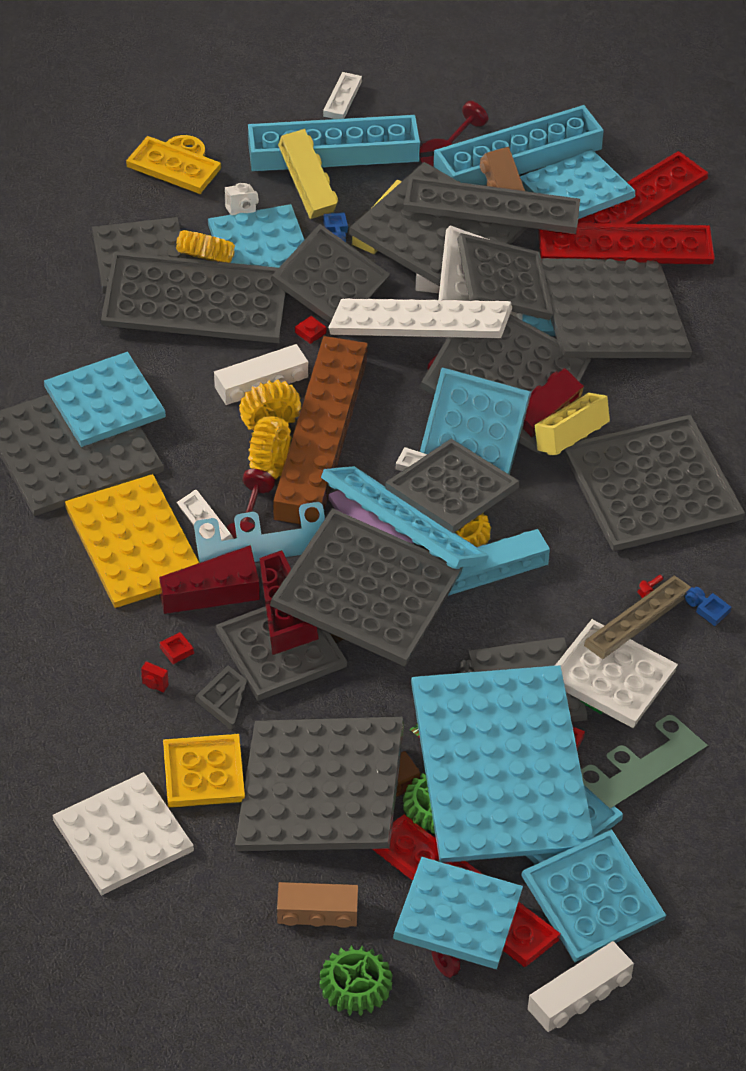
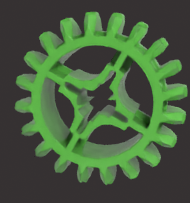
M422 773L420 779L414 778L412 785H408L406 788V793L403 796V810L408 818L421 826L425 831L430 830L432 836H434L435 829L426 775Z
M351 945L347 952L340 948L339 955L332 953L330 960H325L323 969L320 971V988L323 990L324 999H329L330 1007L337 1005L339 1013L347 1009L349 1016L353 1011H358L361 1016L365 1009L372 1013L374 1006L381 1008L383 1000L387 1001L389 992L392 990V973L389 970L388 962H383L382 954L375 956L373 948L365 952L363 945L359 950H354ZM367 971L372 973L377 981L373 980L372 976L367 974ZM335 979L340 981V984L345 987L344 990L337 985Z

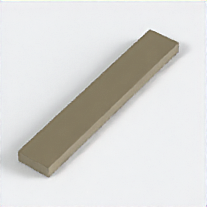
M674 575L587 638L584 646L601 659H604L683 601L687 594L686 591L692 587Z

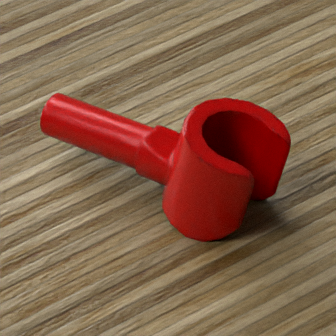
M658 575L649 582L641 581L639 585L641 589L637 591L641 598L654 590L653 586L662 581L663 576Z

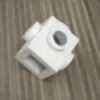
M238 183L236 186L225 187V207L230 215L256 212V204L259 202L258 193L253 190L250 184Z

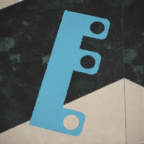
M320 502L302 504L299 507L301 529L261 534L259 516L256 512L237 514L234 518L237 538L221 541L217 519L197 520L194 523L199 563L251 545L255 562H259L261 557L281 550L285 557L301 555L325 520L323 505ZM315 507L318 509L320 516L316 522H308L305 519L304 513L307 508ZM244 517H251L255 521L253 531L244 532L240 528V521ZM205 523H210L215 528L214 535L208 539L203 538L199 532L200 527Z

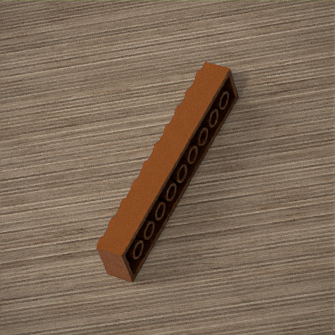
M323 336L274 497V520L301 524L299 507L307 503L320 502L325 510L331 487L321 476L324 469L337 468L367 364L368 343ZM309 507L306 509L304 516L308 522H316L319 519L320 513L317 508Z

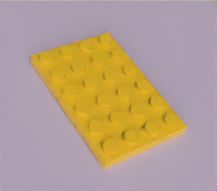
M153 474L65 501V508L114 608L160 594L159 577L199 563Z

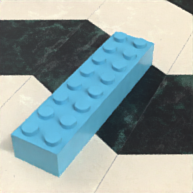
M585 105L436 149L434 150V168L461 183L484 186L487 185V178L480 169V159L485 153L509 146L520 175L558 163L566 158L582 154L585 151L601 150L604 130Z
M415 115L248 124L251 171L288 169L278 143L282 135L305 129L307 135L311 136L314 145L313 149L321 158V167L419 162L420 140Z

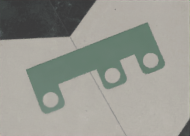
M667 715L656 722V728L668 737L670 741L641 759L626 746L620 745L608 752L607 758L621 772L609 779L596 766L588 765L581 769L583 784L606 806L612 808L708 745L675 716ZM665 721H674L678 724L679 729L674 733L667 732L663 728V723ZM618 751H624L629 754L630 761L628 763H619L615 760L614 754ZM586 771H595L599 775V781L589 783L585 781L583 774Z

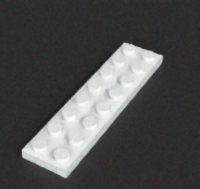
M348 298L341 299L329 325L330 335L501 338L512 311L511 301Z

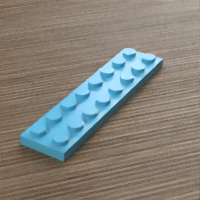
M355 466L323 470L321 478L327 481L330 487L345 493L346 498L357 501L364 510L375 513L379 520L391 524L397 532L406 534L412 538V542L427 548L431 555L445 560L449 567L460 569V567H474L475 565L486 564L489 557L488 554L456 533H452L385 489V486Z

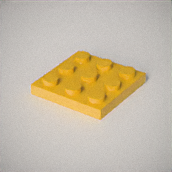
M239 734L163 740L168 808L242 802V799H245Z

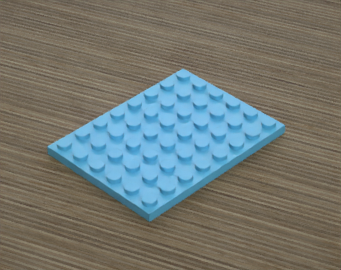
M561 665L412 677L411 685L440 862L560 853L594 838Z

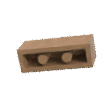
M509 146L485 153L480 159V169L486 175L487 186L525 191Z
M279 882L277 924L288 926L301 924L315 927L330 925L342 928L357 926L358 885Z

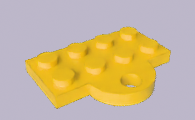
M189 135L175 136L167 142L147 136L126 160L128 168L198 194L202 193L221 170L220 162L205 157L203 142Z

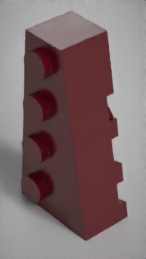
M251 545L159 577L160 597L164 614L260 600L259 578Z
M281 550L259 558L272 655L318 640V629L316 626L270 606L271 599L291 571L283 551Z

